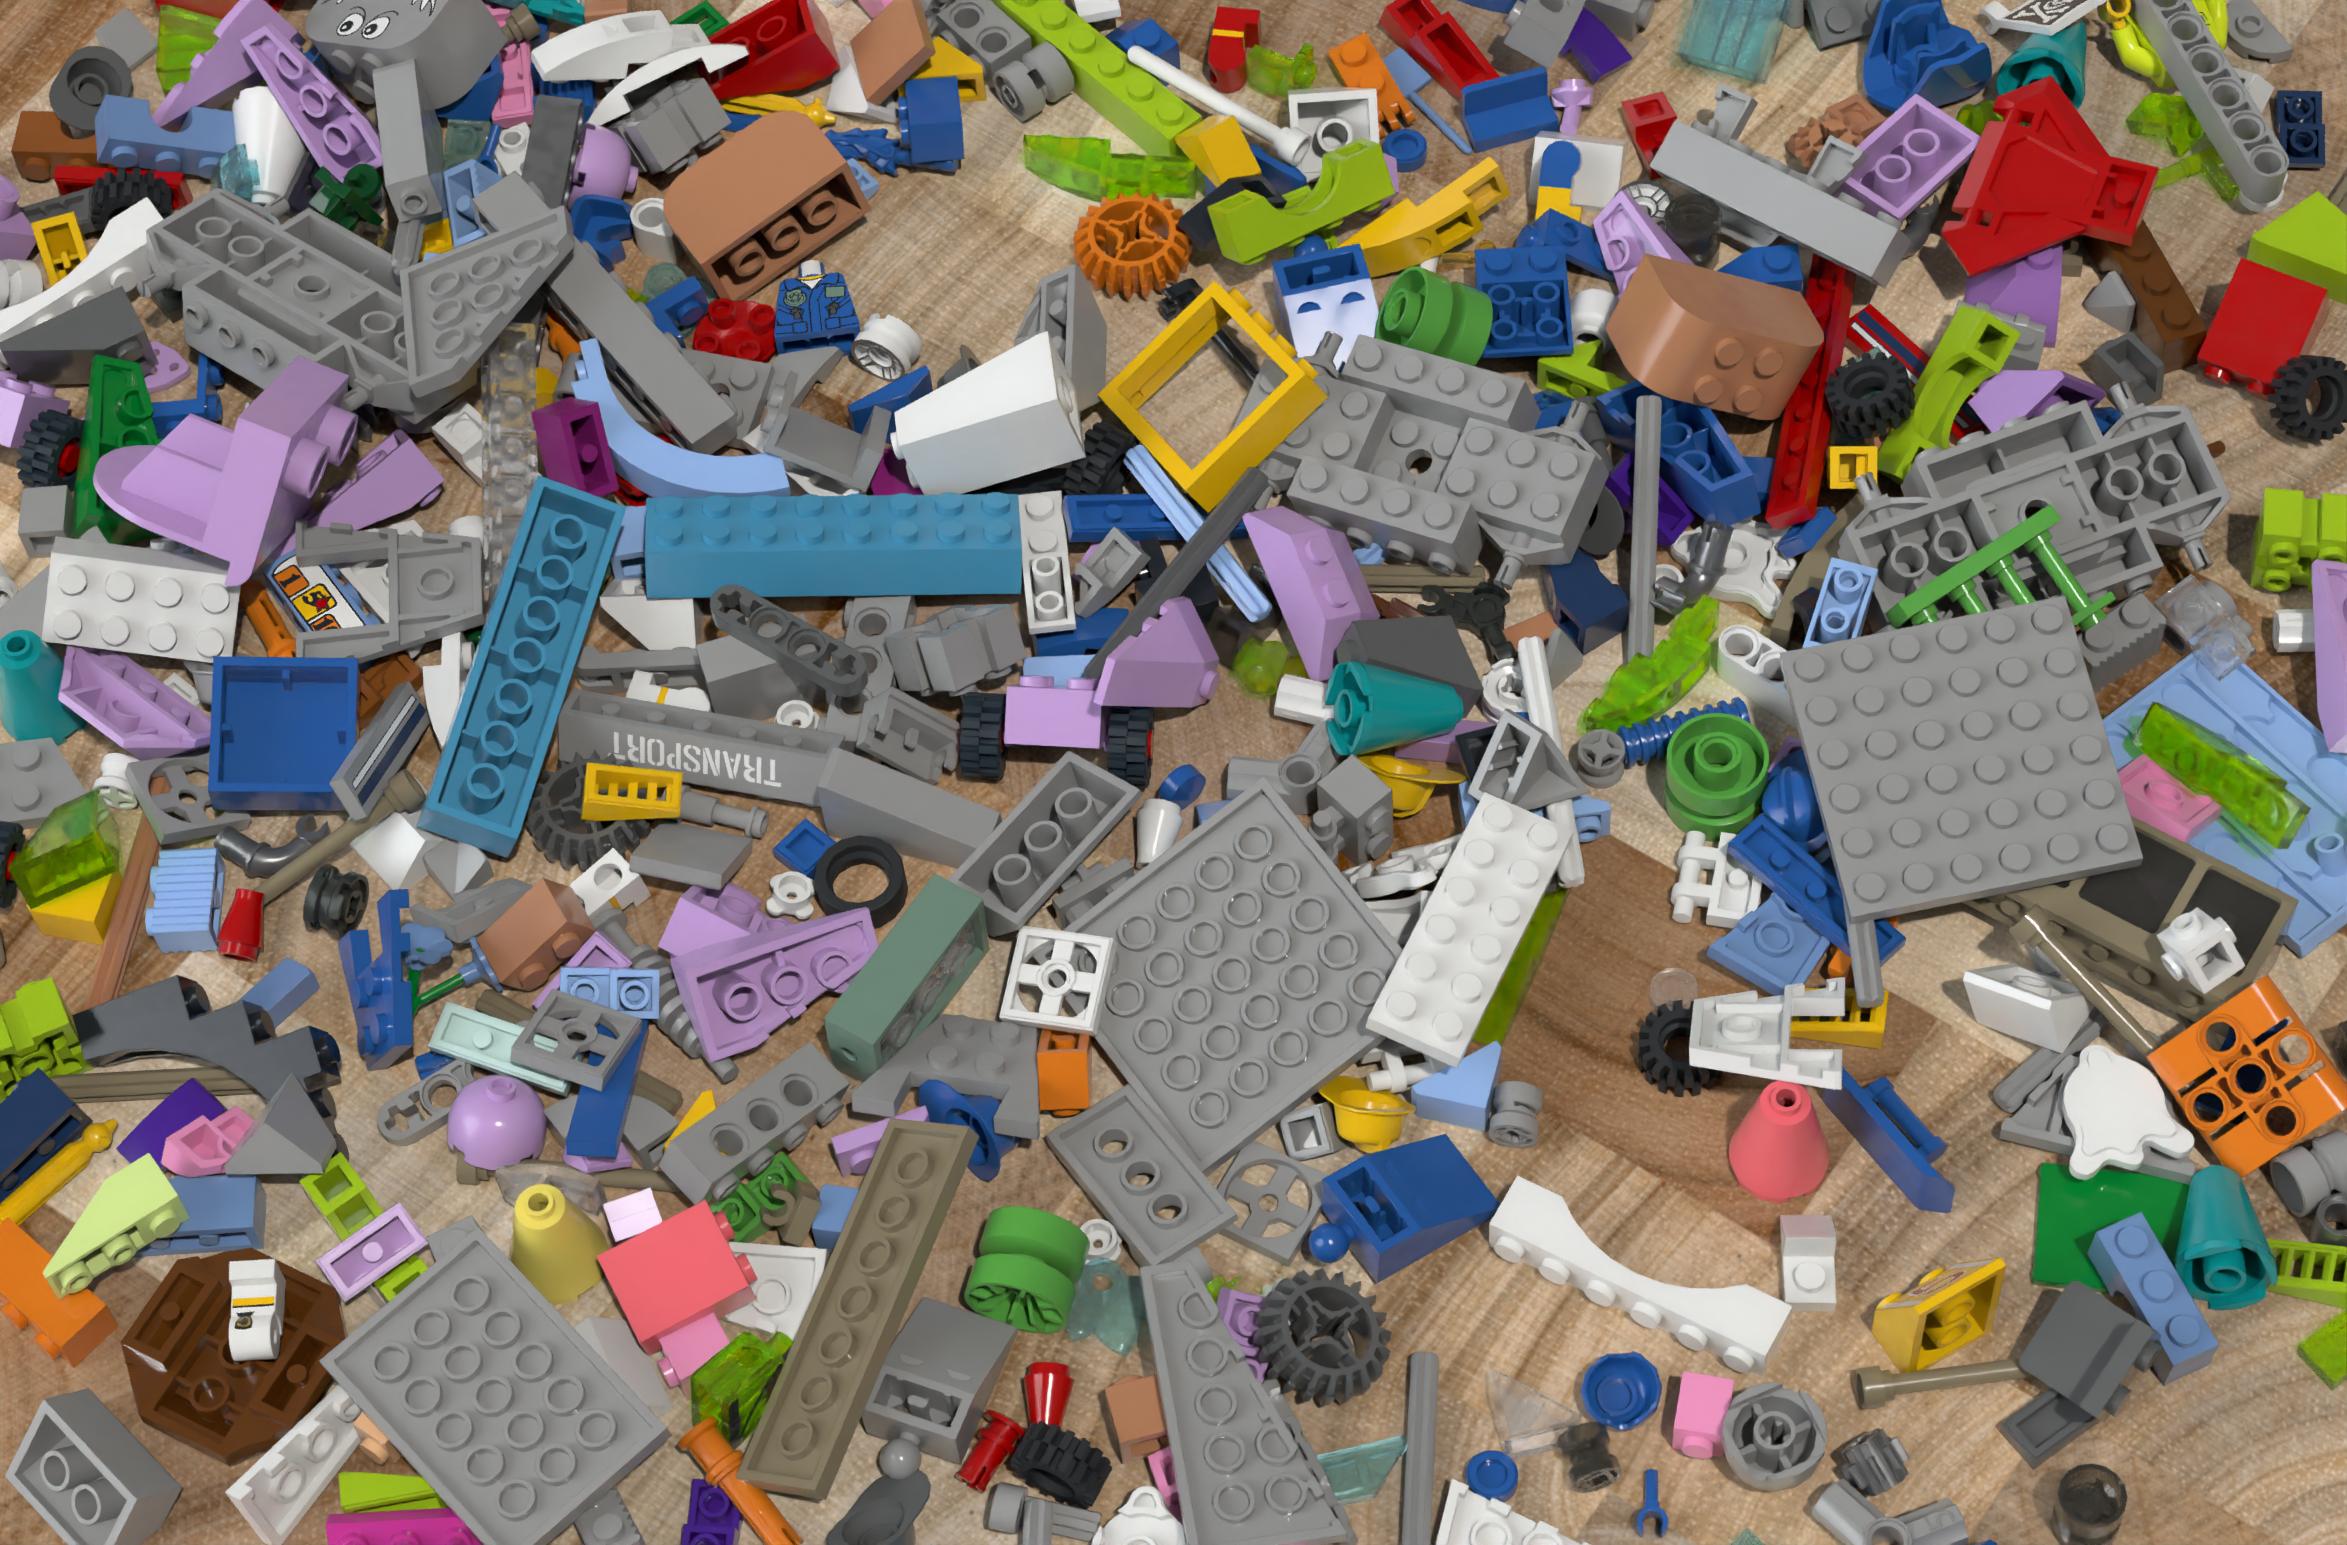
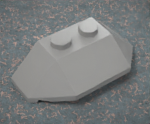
M1075 263L1040 279L1035 290L1038 295L1026 311L1014 339V347L1037 334L1048 331L1076 389L1079 412L1102 401L1097 394L1105 387L1107 325L1082 269Z

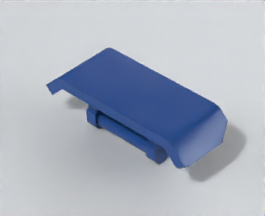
M1843 1067L1842 1090L1824 1088L1823 1102L1915 1207L1925 1211L1950 1213L1955 1187L1930 1165L1947 1150L1948 1146L1939 1136H1934L1894 1091V1085L1887 1077L1884 1076L1877 1079L1863 1090ZM1878 1104H1880V1106L1888 1113V1115L1897 1123V1125H1898V1126L1905 1132V1134L1913 1141V1143L1918 1147V1149H1916V1148L1910 1143V1141L1902 1134V1132L1894 1125V1123H1893V1122L1886 1116V1114L1878 1107Z

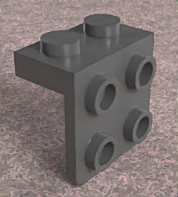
M2073 1281L2066 1286L2021 1354L2019 1363L2024 1370L2105 1423L2110 1414L2116 1417L2128 1402L2132 1394V1390L2128 1389V1386L2138 1371L2145 1373L2154 1363L2161 1350L2157 1343L2162 1335L2081 1282Z

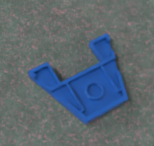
M408 889L388 890L377 902L383 952L373 962L368 930H349L338 941L339 953L358 1029V1050L360 1055L364 1056L367 1070L387 1069L413 1045L411 981L403 980L401 960L411 951L410 933L401 932L400 908H409Z

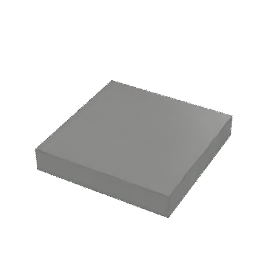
M662 820L630 855L629 870L639 874L721 890L752 854L753 838Z

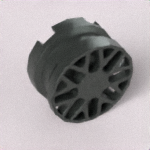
M329 864L322 866L314 875L305 896L303 920L306 927L314 930L324 927L328 929L331 935L340 938L349 930H356L367 907L369 896L367 877L352 871L342 874L337 867Z

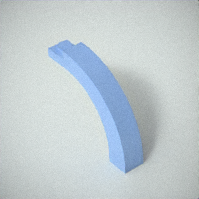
M597 338L579 342L583 360L575 361L579 381L571 382L574 398L598 402L614 469L634 487L653 498L669 495L679 498L708 497L712 495L724 497H754L756 495H770L772 497L791 496L789 482L781 457L768 452L747 456L701 454L669 444L649 433L625 411L617 400L605 371Z

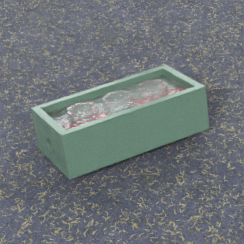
M935 873L824 1017L832 1064L838 1071L860 1083L865 1082L940 1017L990 950L984 901L982 898Z

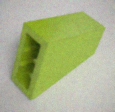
M2316 191L2251 236L2247 260L2328 289V298L2347 305V215L2322 193Z

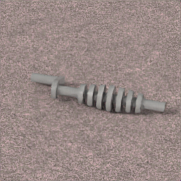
M610 908L602 912L591 922L596 931L601 929L633 962L629 968L660 970L659 1019L651 1020L666 1034L670 1035L671 1039L679 1046H683V1050L691 1057L698 1058L703 1056L708 1061L682 1004L671 964L665 958L659 956L658 952L650 945L643 944L638 946L625 931L628 919L621 909ZM574 955L566 958L562 964L566 965ZM729 1056L711 1063L708 1061L724 1082L733 1080L739 1073V1068Z

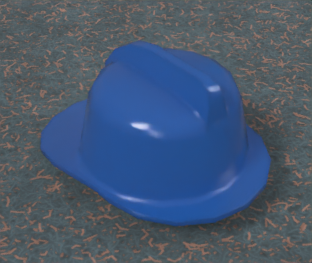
M1800 749L1787 755L1775 765L1767 780V786L1762 799V810L1765 817L1807 853H1811L1820 849L1828 840L1804 751Z
M928 1079L920 1085L918 1092L920 1107L926 1106L930 1122L970 1126L979 1135V1139L967 1167L981 1180L990 1181L995 1178L1000 1170V1158L1018 1146L1022 1140V1137L995 1133L994 1116L1001 1103L994 1097L987 1095L962 1096L950 1085L940 1080Z

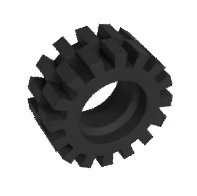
M117 168V175H114L111 170L105 172L104 179L98 177L95 180V185L92 187L91 222H94V228L96 231L102 230L103 234L109 220L146 197L149 198L163 219L169 217L172 214V190L170 185L166 186V180L162 177L155 180V173L149 170L145 175H141V168H133V173H126L125 168Z
M1877 352L1875 359H1871L1870 353L1861 354L1862 361L1856 362L1854 357L1846 360L1848 364L1846 369L1839 365L1834 370L1836 377L1829 376L1827 380L1828 387H1825V394L1835 423L1838 424L1839 429L1843 433L1848 430L1849 436L1857 437L1861 431L1863 438H1872V431H1878L1879 436L1887 434L1886 427L1891 425L1894 430L1901 426L1899 418L1908 420L1911 416L1910 409L1915 408L1916 402L1914 399L1915 394L1903 362L1899 363L1898 358L1893 355L1887 359L1885 353ZM1882 391L1874 397L1868 399H1860L1862 396L1868 393Z
M2299 355L2300 358L2292 357L2288 359L2287 363L2289 366L2281 365L2276 371L2281 376V379L2272 378L2270 383L2271 387L2277 388L2276 395L2268 394V402L2276 403V407L2269 410L2271 418H2280L2275 425L2280 430H2287L2285 434L2291 437L2314 440H2329L2334 438L2333 434L2344 432L2346 429L2342 423H2347V370L2344 369L2347 365L2342 361L2335 360L2336 358L2325 356ZM2316 380L2320 387L2321 397L2316 411L2310 415L2306 406V395L2311 383Z
M1105 421L1093 424V429H1088L1085 432L1084 447L1086 457L1071 461L1072 466L1066 470L1065 475L1068 478L1064 481V487L1067 488L1065 492L1068 495L1123 494L1124 484L1128 485L1131 477H1129L1131 471L1124 464V458L1130 448L1140 444L1137 437Z
M1682 1000L1674 1001L1673 1010L1669 1011L1666 1003L1658 1006L1657 1016L1650 1012L1646 1017L1645 1025H1641L1639 1031L1638 1058L1641 1073L1646 1071V1081L1651 1086L1658 1080V1091L1667 1094L1669 1087H1674L1675 1097H1683L1685 1088H1690L1692 1097L1700 1095L1701 1085L1710 1090L1715 1086V1077L1720 1080L1724 1074V1071L1691 1066L1689 1061L1672 1059L1664 1051V1044L1670 1038L1678 1036L1690 1037L1694 1001H1691L1690 1009H1683Z
M1033 1422L1030 1424L1010 1464L1011 1468L1016 1470L1015 1474L1019 1478L1027 1479L1025 1483L1031 1488H1039L1040 1494L1046 1497L1049 1494L1058 1503L1064 1504L1066 1501L1070 1506H1080L1083 1509L1093 1506L1112 1470L1110 1460L1102 1456L1103 1452L1099 1448H1091L1089 1446L1090 1441L1085 1438L1080 1440L1075 1437L1074 1432L1068 1429L1064 1432L1058 1425L1051 1423L1049 1427L1045 1422H1038V1424Z

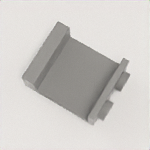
M790 371L784 385L775 384L765 408L767 412L760 431L767 433L763 451L866 492L884 452L892 412L875 405L862 434L791 406L798 374Z

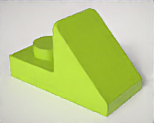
M1602 340L1573 346L1574 354L1541 355L1538 360L1537 388L1543 391L1550 389L1573 400L1582 396L1597 397L1628 384L1627 381L1620 379L1609 371H1600L1603 359Z

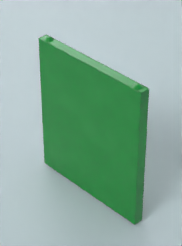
M2042 1162L2041 1168L2038 1171L2040 1185L2034 1268L2031 1272L2032 1285L2066 1288L2070 1282L2078 1281L2095 1292L2110 1294L2087 1255L2097 1231L2139 1212H2142L2173 1265L2190 1185L2147 1174L2100 1169L2093 1178L2082 1180L2071 1174L2069 1165Z

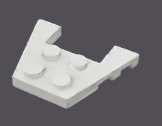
M1845 977L1826 979L1827 988L1805 991L1803 983L1785 985L1784 995L1758 998V993L1756 990L1694 999L1689 1043L1690 1065L1842 1090V1049H1790L1792 1016H1845Z

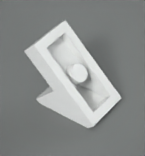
M1780 1215L1783 1302L1793 1306L1792 1312H1835L1836 1283L1834 1255L1837 1239L1832 1216Z

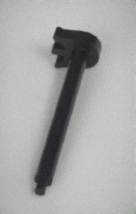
M1188 278L1171 287L1164 288L1162 292L1166 297L1159 301V304L1162 306L1159 313L1167 322H1170L1204 291L1203 288L1193 278ZM1223 328L1219 329L1211 339L1252 387L1259 371Z

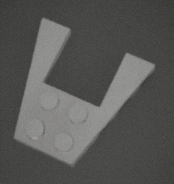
M295 520L296 560L299 568L388 558L389 623L296 633V657L358 658V663L361 664L485 624L483 547L480 538L422 532V537L399 535L397 529L379 527V532L353 530L352 524L331 522L330 527L308 525L307 520Z

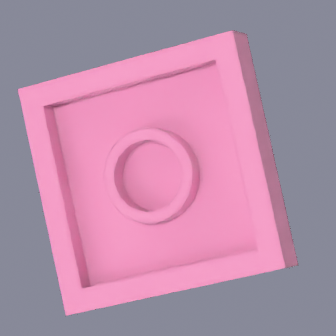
M2143 753L2118 771L2130 815L2185 843H2188L2220 818L2227 804L2225 800L2146 753Z

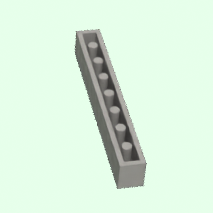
M513 171L472 199L476 223L487 235L551 210L545 204V197L539 187L532 181L526 183L516 171ZM574 236L575 246L538 288L537 291L582 341L597 338L604 366L677 447L711 455L737 437L736 416H738V411L731 399L724 393L718 395L714 391L703 368L698 363L690 364L685 359L675 337L669 332L663 334L654 324L653 315L646 305L641 301L635 303L628 296L627 288L622 279L614 271L608 273L599 264L600 259L594 248L587 241L580 243Z

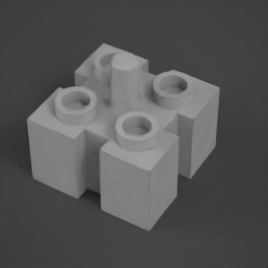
M704 78L691 79L688 82L686 80L671 82L647 99L645 104L631 110L607 128L615 131L626 141L631 151V166L638 167V172L649 170L653 175L664 170L669 174L682 166L687 169V167L695 164L699 157L693 148L698 145L702 150L713 145L723 137L720 130L732 122Z
M989 604L978 609L977 605H954L928 617L927 621L920 625L908 626L884 638L900 691H920L921 696H930L942 691H948L949 696L961 695L963 705H965L964 699L967 693L979 692L976 684L977 681L983 678L995 679L1007 675L1012 671L1010 665L1027 658L1011 604Z

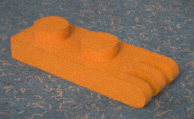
M1366 32L1327 51L1331 64L1346 88H1376L1379 139L1385 137L1384 129L1380 124L1383 121H1386L1392 132L1401 129L1395 116L1399 113L1402 114L1403 119L1408 125L1416 121L1411 107Z

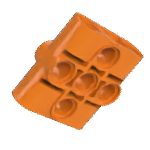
M2268 974L2146 1056L2156 1073L2186 1113L2188 1120L2196 1127L2221 1164L2236 1171L2241 1178L2347 1108V1083ZM2287 1016H2290L2293 1021L2291 1024L2257 1046L2254 1042L2256 1037ZM2225 1022L2233 1027L2236 1033V1041L2231 1049L2219 1051L2209 1045L2207 1032L2212 1024ZM2297 1035L2307 1042L2309 1053L2303 1062L2290 1064L2281 1058L2279 1045L2284 1037ZM2319 1060L2325 1065L2291 1089H2288L2285 1083ZM2255 1064L2264 1070L2266 1083L2260 1091L2247 1092L2239 1086L2237 1073L2243 1065ZM2212 1067L2215 1068L2217 1074L2182 1096L2179 1092L2181 1088ZM2213 1093L2222 1100L2224 1111L2219 1119L2206 1121L2197 1115L2195 1101L2200 1094ZM2276 1106L2288 1107L2296 1116V1126L2287 1134H2277L2267 1124L2266 1116ZM2245 1111L2248 1114V1118L2214 1140L2211 1137V1133Z

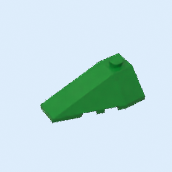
M97 354L93 357L73 496L71 538H80L87 530L96 525L110 544L122 545L163 537L129 521L115 512L101 499L93 483L97 462L106 453L127 446H157L163 440L158 439L151 416L154 409L140 363Z

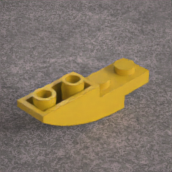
M1489 156L1416 207L1407 197L1336 248L1360 243L1371 278L1397 272L1436 257L1482 231L1484 228L1478 216L1506 198L1511 192L1499 165Z

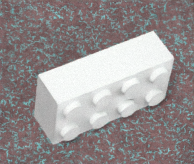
M55 537L51 551L42 640L51 643L213 663V656L232 657L241 585H224L230 562L221 558Z

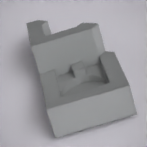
M836 346L779 354L771 363L775 372L767 401L774 385L783 386L789 372L792 371L798 374L791 406L798 409L816 380L823 384L844 353Z
M1115 526L1087 559L1085 564H1075V576L1080 578V602H1075V612L1084 618L1091 616L1114 598L1151 559L1124 531Z

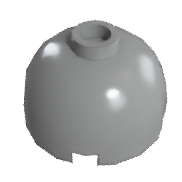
M1769 1382L1751 1386L1734 1398L1729 1406V1411L1724 1417L1721 1441L1727 1463L1739 1479L1757 1489L1777 1492L1795 1488L1812 1476L1824 1457L1828 1429L1822 1410L1810 1395L1799 1390L1798 1394L1791 1389L1782 1388L1783 1384Z

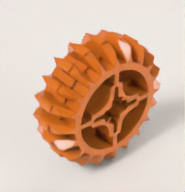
M1138 188L1133 196L1125 197L1119 190L1115 200H1110L1103 196L1100 207L1089 205L1086 213L1087 217H1079L1078 230L1075 231V236H1073L1074 249H1076L1074 250L1075 263L1082 269L1086 280H1091L1095 291L1106 288L1110 298L1122 292L1128 302L1134 293H1141L1147 300L1150 290L1155 289L1163 294L1162 290L1166 288V283L1177 284L1180 273L1187 272L1189 259L1193 253V245L1191 239L1177 225L1180 217L1184 215L1182 209H1174L1170 198L1159 202V197H1157L1155 191L1147 198L1142 197Z

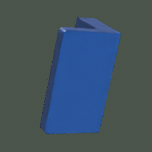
M1544 66L1462 88V123L1475 153L1535 138L1540 131L1558 132L1559 120L1547 95L1548 73Z

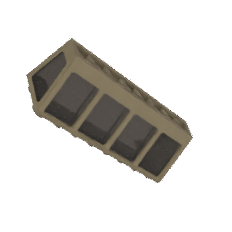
M2131 816L2143 855L2141 866L1962 902L2009 927L2033 905L2038 903L2051 917L2048 922L2054 927L2052 933L2083 965L2194 1022H2198L2250 985L2269 974L2278 959L2299 900ZM2197 907L2212 919L2221 917L2229 925L2237 939L2233 944L2246 965L2206 994H2203L2184 978L2177 981L2172 977L2162 963L2161 956L2166 952L2156 936L2168 928L2175 918L2189 913ZM2216 1022L2209 1027V1030L2227 1038L2230 1025L2225 1022Z

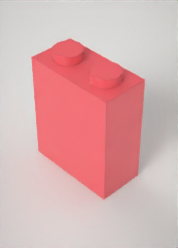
M706 1200L596 1256L640 1345L648 1356L662 1349L658 1339L713 1312L717 1319H720L757 1299L750 1284L758 1280L745 1253L735 1257L728 1241L735 1238L736 1235L723 1210L713 1214Z

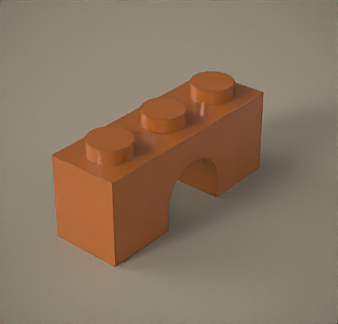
M21 111L11 153L23 179H54L56 165L121 168L114 164L97 162L95 134L85 139H74L70 127L58 118L55 112ZM128 167V168H125V169H132V170H133V168H139V167ZM141 168V170L151 171V169Z

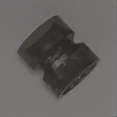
M1701 194L1681 195L1672 200L1665 209L1663 231L1696 266L1713 270L1718 264L1723 216L1720 206L1713 199Z
M2093 1463L2078 1465L2064 1475L2059 1484L2050 1519L2052 1534L2060 1545L2113 1544L2119 1532L2128 1498L2125 1485L2119 1476L2109 1468Z

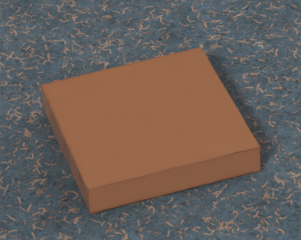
M893 0L850 40L866 100L876 106L881 104L936 52L921 0Z

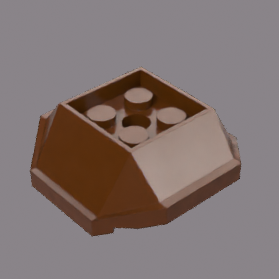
M253 1248L222 1252L202 1259L199 1256L177 1259L120 1342L138 1414L142 1421L227 1465L277 1443L311 1411L332 1379V1376L319 1361L348 1337L340 1297L336 1288L276 1260L286 1280L283 1334L280 1335L278 1357L276 1359L248 1360L242 1364L233 1365L234 1360L229 1345L232 1285L229 1282V1262L274 1259Z

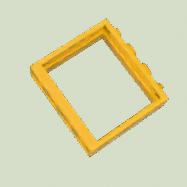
M1215 280L1097 394L1181 487L1208 513L1225 497L1247 468L1257 467L1328 398L1313 381L1319 373L1303 357L1295 363L1292 359L1298 352L1280 333L1272 339L1270 335L1276 329L1257 310L1251 316L1247 314L1253 306L1235 287L1227 293ZM1233 318L1282 368L1288 377L1192 469L1138 408L1219 329Z

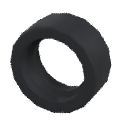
M861 835L841 839L827 848L817 862L814 881L821 910L826 916L867 907L869 908L874 929L896 918L904 907L908 893L905 870L901 856L891 844L877 837ZM861 864L876 865L888 873L890 880L888 887L873 900L861 903L848 902L837 897L834 893V881L840 873L850 867Z

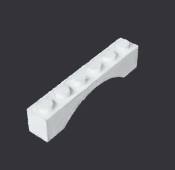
M144 198L109 220L97 244L69 275L39 295L25 302L0 310V342L120 286L123 287L125 292H128L136 287L139 281L154 274L147 257L146 230L164 219L149 198ZM0 350V369L4 370L9 366Z
M1518 1175L1489 1223V1246L1494 1248L1495 1252L1503 1259L1513 1263L1524 1262L1538 1269L1542 1276L1555 1284L1564 1285L1567 1283L1584 1291L1585 1295L1593 1302L1605 1307L1613 1305L1630 1313L1631 1317L1644 1327L1651 1329L1659 1327L1675 1335L1683 1345L1692 1350L1702 1351L1704 1349L1721 1357L1730 1368L1738 1372H1752L1763 1377L1790 1328L1793 1306L1747 1284L1725 1288H1688L1661 1283L1631 1271L1611 1259L1587 1237L1572 1217L1562 1196Z

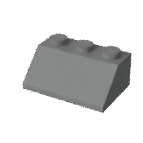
M89 1388L43 1399L5 1474L10 1483L67 1545H140L162 1527L182 1489L175 1479Z

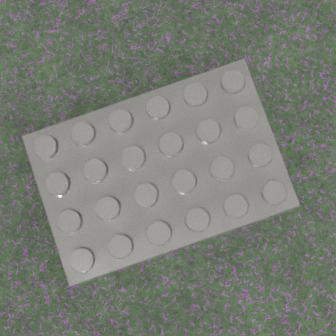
M476 1227L319 1361L332 1378L483 1545H547L672 1436L663 1422L479 1227Z

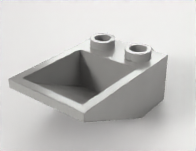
M927 1297L922 1298L891 1345L862 1413L866 1433L890 1441L884 1446L880 1455L881 1467L889 1477L901 1480L919 1470L921 1465L920 1451L960 1465L962 1464L1018 1333L1017 1327Z

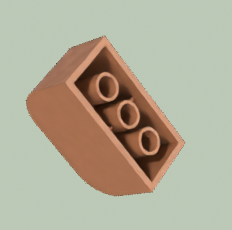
M777 111L767 114L743 130L736 132L725 143L708 155L699 158L695 164L678 175L669 186L663 202L665 218L695 270L718 299L727 298L732 302L743 301L872 210L847 161L811 118L795 111Z
M1647 253L1644 254L1605 326L1626 369L1634 378L1649 389L1674 400L1758 420H1774L1782 414L1824 341L1823 330L1801 292Z

